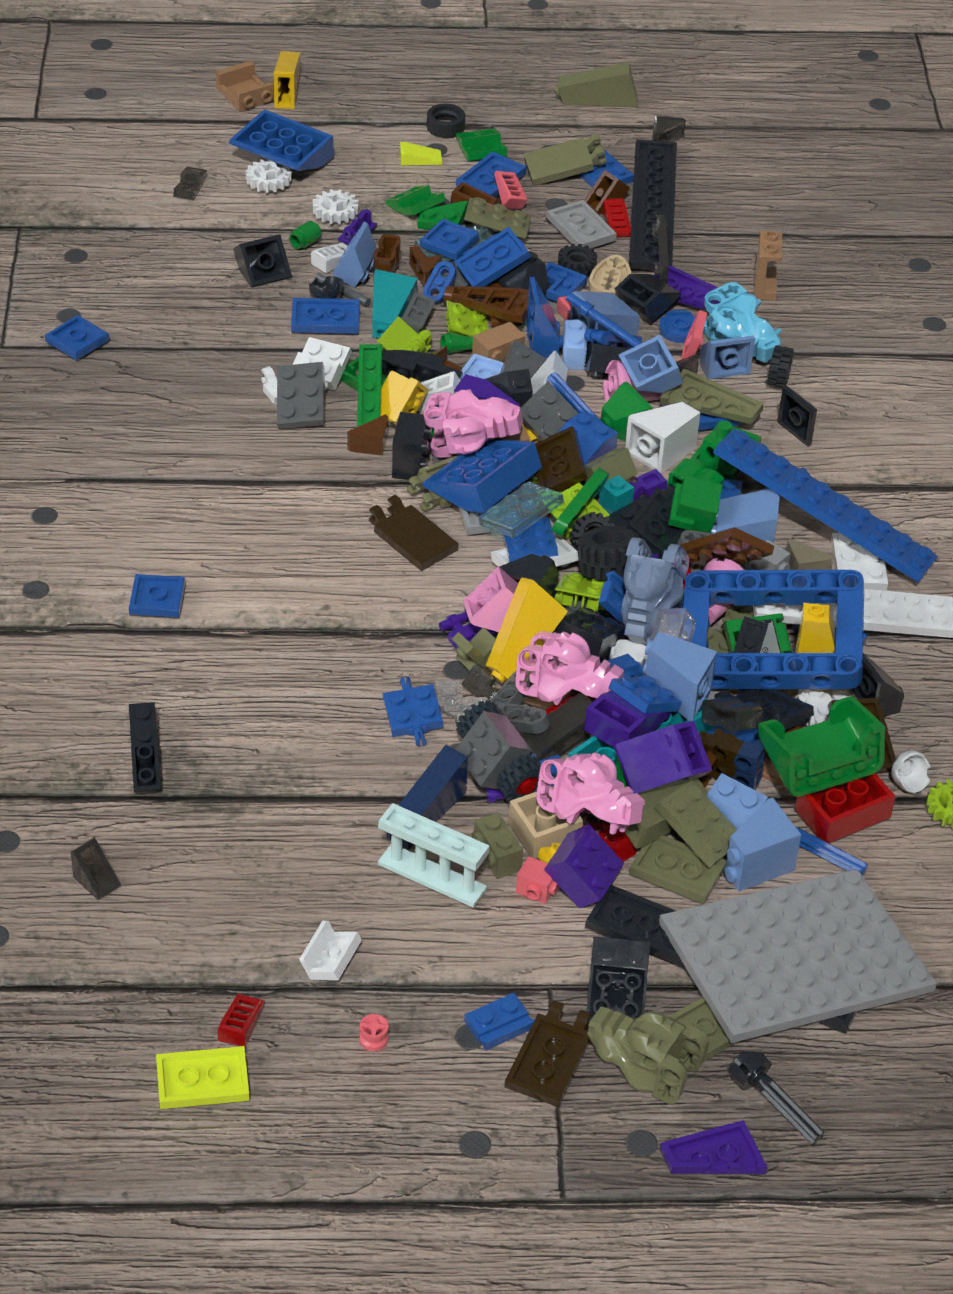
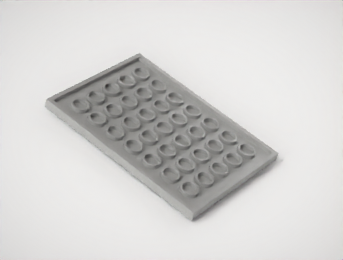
M856 869L660 915L659 918L661 928L664 929L672 946L731 1043L935 992L937 985L866 880Z

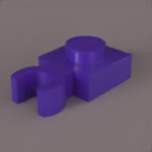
M657 469L636 477L635 483H629L634 487L633 501L642 494H645L647 497L651 496L657 487L661 490L667 487V480Z

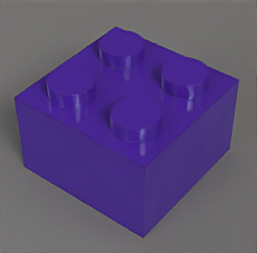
M589 824L567 834L544 870L580 909L603 898L624 865V862Z

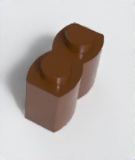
M383 234L380 237L378 248L374 251L373 278L375 269L395 273L396 268L400 264V236Z

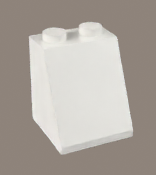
M683 402L632 414L628 417L625 448H628L631 457L653 470L657 469L662 474L696 449L700 412Z

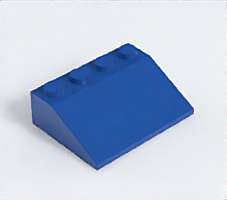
M265 109L229 140V144L297 171L323 167L334 157L333 135Z
M491 439L485 442L476 452L457 456L425 480L423 486L465 511H474L481 514L488 512L495 503L505 499L508 493L518 489L525 480L532 478L534 473L542 468L535 442Z

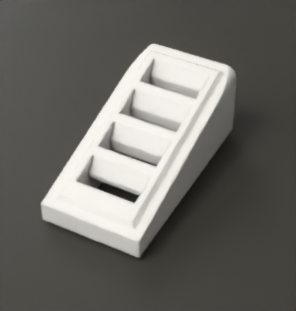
M339 243L313 250L311 252V264L325 273L330 272L336 268L347 245Z

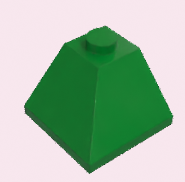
M626 381L620 385L604 404L600 420L618 432V440L626 441L628 417L632 414L652 410L653 407Z

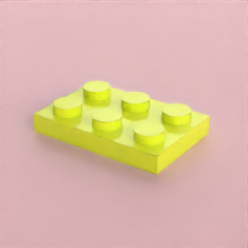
M244 1046L156 1054L160 1109L249 1101Z

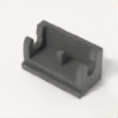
M415 292L402 316V320L419 333L436 300Z

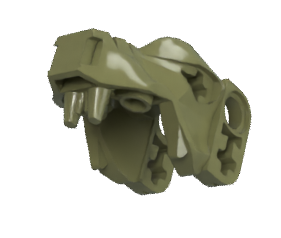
M600 1007L588 1025L587 1036L595 1046V1050L600 1058L620 1066L632 1088L640 1092L652 1093V1096L667 1104H675L678 1101L685 1087L688 1076L687 1071H698L705 1061L709 1047L708 1036L700 1029L690 1024L685 1026L659 1012H647L638 1018H632L621 1012H614L612 1009ZM689 1053L693 1054L692 1059L689 1058Z

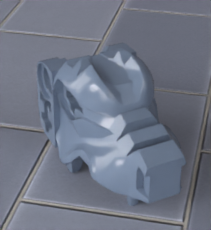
M633 537L629 542L626 552L627 561L624 570L626 592L622 603L621 615L622 621L626 626L624 635H627L632 642L647 644L649 640H652L657 635L658 631L662 632L670 622L672 607L683 598V580L685 581L689 556L683 546L670 544L667 551L664 550L662 559L651 558V549L645 540Z

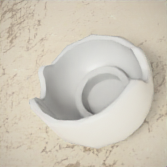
M618 640L615 647L612 646L609 659L629 654L643 668L648 658L645 655L646 646L630 640Z
M910 750L900 753L896 757L892 765L891 774L898 787L906 792L915 794L921 792L929 784L930 778L927 776V770L931 765L922 753Z

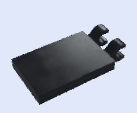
M671 483L664 491L657 487L626 526V528L635 531L639 538L644 539L651 552L658 554L659 559H662L664 550L667 551L670 544H675L680 538L681 533L686 530L668 525L672 505L671 497L675 488Z
M739 689L741 693L736 696L729 694L725 690L715 694V697L722 702L716 706L718 711L734 718H741L744 722L758 727V723L776 719L782 723L786 731L814 715L813 705L774 689Z

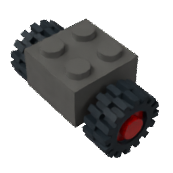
M486 700L485 703L479 701L478 706L475 703L472 704V709L464 710L465 715H460L458 718L460 722L456 723V730L463 740L455 750L468 756L467 769L481 787L499 789L509 802L537 792L541 763L535 756L529 755L532 751L498 706L494 702L491 703L490 700Z

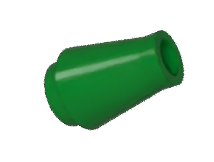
M447 332L441 335L440 348L447 346V354L472 350L473 337Z

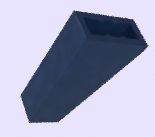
M445 745L398 806L437 822L466 794L468 756ZM387 832V838L391 840L392 834ZM402 839V847L409 850L414 845Z

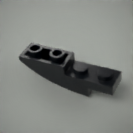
M384 350L382 352V375L386 376L391 371H394L408 379L417 378L424 382L455 371L461 381L463 372L445 366L444 357L410 350Z
M155 702L129 704L134 793L161 791Z

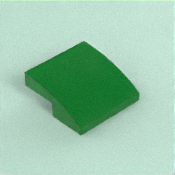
M496 128L456 133L459 147L467 161L483 159L492 151L502 156H508L507 147L501 142V133Z
M417 185L386 199L385 203L399 213L415 215L446 201L444 192L432 193L429 185Z

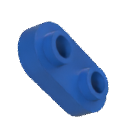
M439 262L434 267L424 286L423 295L436 300L435 304H439L444 300L446 287L452 286L456 279V269L450 262ZM445 272H449L447 277H443ZM435 291H439L437 296H432Z

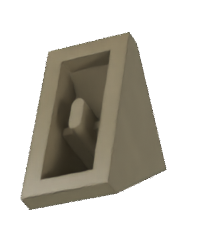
M791 538L788 540L786 551L791 553L789 561L790 570H832L834 556Z

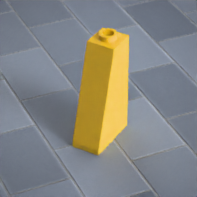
M280 51L274 70V108L295 109L301 70L300 52Z
M520 579L485 665L492 671L490 675L502 684L517 670L518 654L524 647L530 646L531 639L541 631L552 633L568 612L534 580ZM537 639L536 645L543 646L546 641L544 639ZM526 652L524 657L529 662V652Z
M803 603L795 653H835L836 633L830 606Z

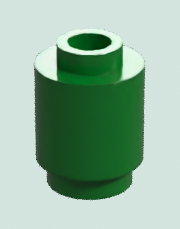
M313 221L302 224L292 230V233L289 235L291 245L296 249H304L321 239V228Z

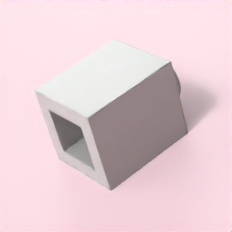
M767 539L766 542L774 545L773 554L763 557L761 560H753L750 564L751 570H789L791 553Z

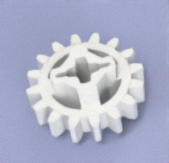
M260 159L259 163L254 161L253 166L248 165V170H246L247 185H251V189L257 188L258 192L265 191L268 193L269 190H273V192H277V189L284 190V186H289V182H291L290 168L269 159L268 161Z
M330 189V193L322 191V195L317 194L316 199H313V214H316V219L322 218V222L328 220L330 224H341V221L348 223L349 218L355 219V215H358V200L355 199V195L349 196L348 191L342 193L340 189L338 191Z

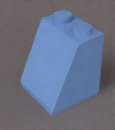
M584 291L572 292L584 302H590L594 305V309L629 334H638L640 315L615 294ZM571 304L570 320L585 321L587 329L609 331L590 316L586 317L581 314L579 309Z
M771 489L720 499L718 514L714 522L717 525H713L711 533L714 534L735 527L763 541L768 539L774 543L780 495Z
M658 631L654 640H649L645 648V655L648 658L644 664L643 673L654 678L655 683L660 687L671 690L674 693L673 696L682 701L677 712L687 720L693 721L712 689L717 651Z
M773 797L768 799L730 837L724 873L728 882L733 883L738 891L795 871L801 833Z

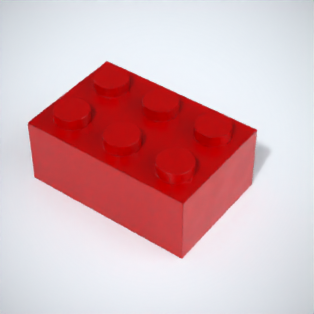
M874 773L863 778L797 797L795 810L820 839L831 843L891 818L896 795Z

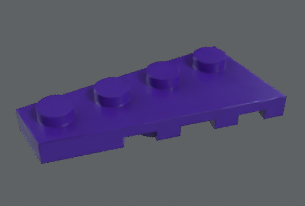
M666 264L653 274V276L681 293V296L675 302L706 309L704 304L706 294L718 288L669 264ZM711 300V301H709L711 304H719V303H720V302L717 301V300Z

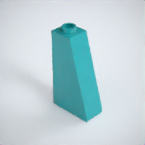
M375 269L372 338L379 339L398 316L402 319L414 293L417 292L418 278Z

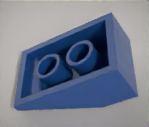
M530 277L526 326L529 347L544 358H548L553 351H556L559 355V348H563V336L559 335L560 322L555 320L554 312L536 279Z
M584 411L568 420L560 429V431H563L571 426L575 428L584 464L617 447L618 432Z

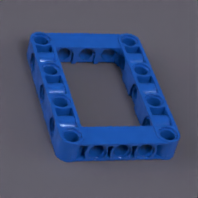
M857 570L693 571L685 579L681 639L709 648V607L714 606V604L755 606L765 605V603H785V605L836 603L835 653H717L712 689L856 688L862 681L865 596L863 575Z

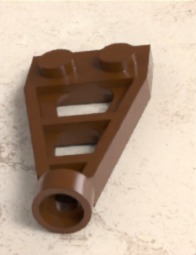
M447 286L444 292V302L446 303L448 300L453 303H460L465 307L502 320L523 323L527 316L529 290L506 287ZM478 296L485 298L482 302L472 299L471 297ZM494 298H509L504 307H497L491 304Z

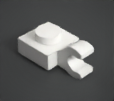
M268 366L261 369V372L265 375V377L261 378V381L263 383V392L275 405L277 404V378L273 369Z

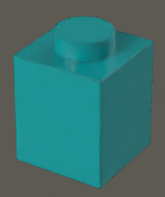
M617 475L607 480L601 488L599 504L610 515L633 502L634 487Z

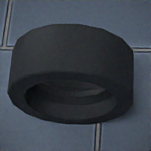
M448 103L432 106L427 112V130L432 135L441 138L456 137V133H462L465 129L466 115L464 110L459 106ZM439 120H452V121H450V122H444V121H439Z

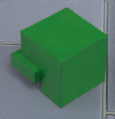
M685 475L682 484L676 483L668 525L711 533L718 514L722 484Z

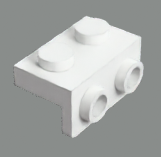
M322 921L300 957V962L310 980H339L362 939L358 932H334L329 921Z

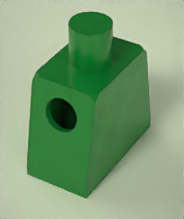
M720 421L717 429L703 439L698 463L704 468L712 469L721 475L735 467L713 453L716 446L734 429L730 422Z

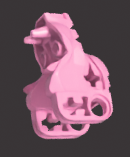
M469 389L460 390L453 394L451 392L433 394L429 397L424 411L425 424L435 429L431 441L432 454L440 458L451 457L452 454H472L491 439L494 440L507 435L519 434L523 423L521 407L498 397L479 400Z
M541 631L531 639L530 646L524 647L518 654L516 687L522 694L539 697V699L545 702L553 701L555 705H558L563 696L571 689L597 699L601 694L612 691L608 688L611 680L623 678L624 670L617 665H613L610 668L611 663L606 660L600 663V658L590 654L589 645L578 634L572 632L570 635L564 631L561 634ZM537 639H544L546 641L543 646L536 645ZM526 652H529V662L524 657ZM528 671H532L530 682L534 683L530 688L527 687L526 682H523L528 676Z
M598 753L577 754L567 757L566 760L554 758L546 760L541 764L537 802L542 809L556 813L559 819H567L569 824L574 823L581 812L584 814H594L596 817L610 822V834H615L618 828L620 832H625L628 825L641 823L645 800L637 793L633 794V790L629 786L624 787V784L617 780L616 766L606 755L601 756ZM552 764H554L557 768L556 778H554L550 772ZM547 793H549V796L552 797V802H550V799L547 797Z

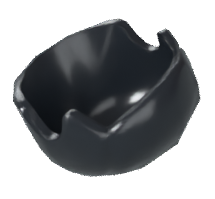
M327 276L323 282H319L318 278H315L309 284V291L314 298L339 299L343 291L344 281L334 276Z

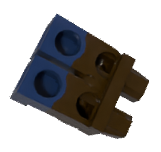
M716 728L713 735L700 731L699 736L705 752L711 751L716 757L711 767L712 771L707 776L709 780L713 777L717 781L721 773L756 791L763 778L766 750L761 740L757 739L755 744L737 739L731 733H724V730Z

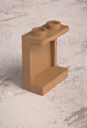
M252 61L216 71V89L239 112L274 101V84L272 82L264 84L255 75V64Z
M773 230L760 231L754 278V295L756 299L776 301L777 268L767 267L768 261L780 262L782 259L781 232Z

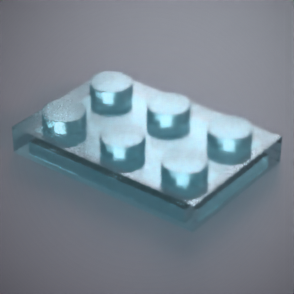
M528 481L479 516V523L483 527L515 538L564 502L563 494Z

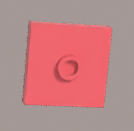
M701 310L697 312L684 342L679 365L680 371L689 369L696 351H699L701 348L707 312Z

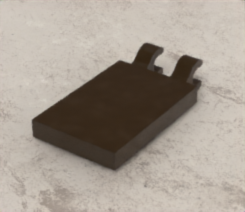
M397 495L387 499L392 504V506L387 508V511L391 514L388 518L379 505L369 509L373 514L369 521L374 525V532L420 571L458 551V542L414 506L409 505L405 507Z
M553 1000L546 1016L540 1013L537 1014L505 1079L504 1088L559 1107L591 1041L587 1036L591 1013L580 1010L574 1024H567L561 1021L564 1012H562L564 1003Z

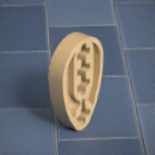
M611 255L598 263L589 277V291L613 293L617 296L614 288L631 274V269L625 258L620 255ZM610 278H613L611 288L606 290Z

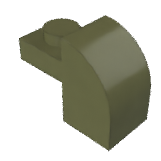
M482 628L470 642L458 632L452 638L459 646L456 649L458 654L455 657L472 673L479 674L488 670L489 668L485 665L496 638L485 628Z

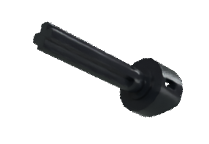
M742 1052L729 1067L732 1079L743 1090L756 1086L812 1145L820 1141L825 1132L767 1074L772 1062L762 1052Z

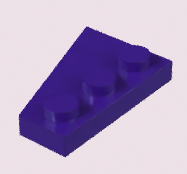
M744 1120L665 1141L660 1146V1151L671 1174L767 1173L768 1167Z

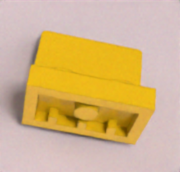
M391 371L381 390V416L386 414L388 421L397 425L400 412L416 414L429 389L413 378L408 379Z

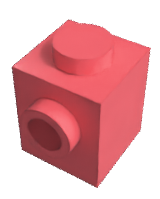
M528 856L517 874L516 893L544 904L547 903L551 895L555 896L560 886L544 870L548 863Z

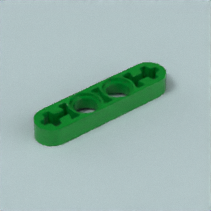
M599 467L558 517L551 531L560 537L566 534L601 490L609 477L608 472Z

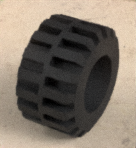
M618 526L599 527L584 532L578 539L579 570L583 575L596 580L607 581L606 573L615 571L620 577L624 578L627 561L626 552L629 542L633 537L639 538V535L633 530Z

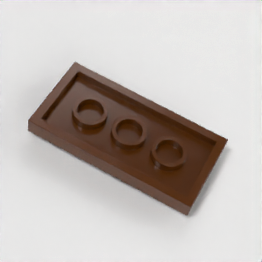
M735 527L680 544L689 556V563L699 564L704 567L709 561L718 558L717 561L724 562L725 559H729L739 565L747 564V562L761 560L763 557L772 555L774 545Z

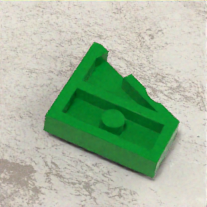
M468 201L432 207L422 211L417 220V228L431 230L442 219L462 225Z

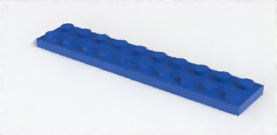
M734 428L716 446L713 452L918 583L938 558L928 547L921 546L913 541L909 535L897 531L887 521L878 519L866 508L854 504L847 496L835 492L826 483L816 480L807 471L792 465L785 457L776 455L766 445L757 443L743 431Z

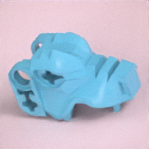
M735 282L727 283L706 294L704 304L710 315L705 320L703 333L710 341L754 335L753 357L756 356L757 360L764 363L772 359L775 345L781 346V339L777 336L782 331L780 328L774 330L766 320L755 315V311L761 305V299H756L755 295L747 293V290ZM711 300H717V301H719L720 303H719V304H711L709 301H711Z

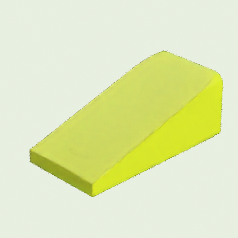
M400 142V162L402 166L442 165L441 150L408 142Z

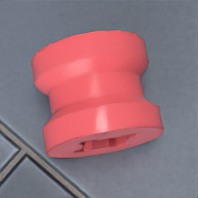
M369 1014L361 1020L359 1039L360 1044L366 1050L379 1051L387 1045L389 1025L385 1017L378 1014Z

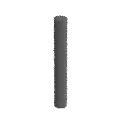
M319 272L315 275L319 282H323L327 277ZM343 285V295L351 299H359V303L366 307L370 304V298Z

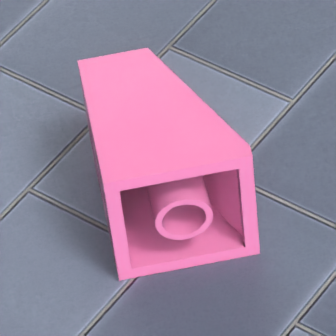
M499 566L463 600L470 623L499 632L518 585Z

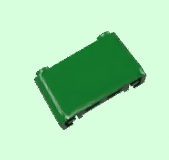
M853 696L839 699L832 704L829 710L828 721L785 733L784 726L776 719L758 723L759 739L784 786L796 797L872 775L878 772L884 763L885 726Z

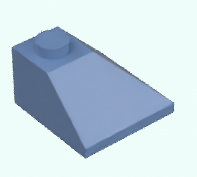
M754 335L715 340L701 345L699 364L706 378L716 379L750 374L755 343Z

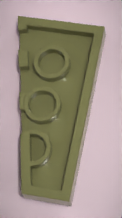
M683 369L680 373L683 383L664 392L660 397V404L671 405L683 402L700 413L752 424L763 411L764 403L687 369Z

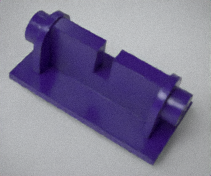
M368 209L362 210L357 219L344 228L338 241L349 245L364 221L368 223L370 231H372L377 226V223L372 222L371 211Z

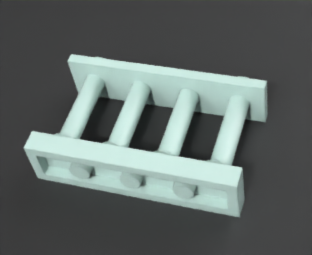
M394 803L390 805L379 819L378 828L392 834L391 845L378 860L379 866L474 908L487 890L486 885L474 879L475 871L489 854V845ZM402 839L416 845L415 854L402 848ZM426 850L440 855L439 864L426 859ZM451 861L464 866V875L450 870Z

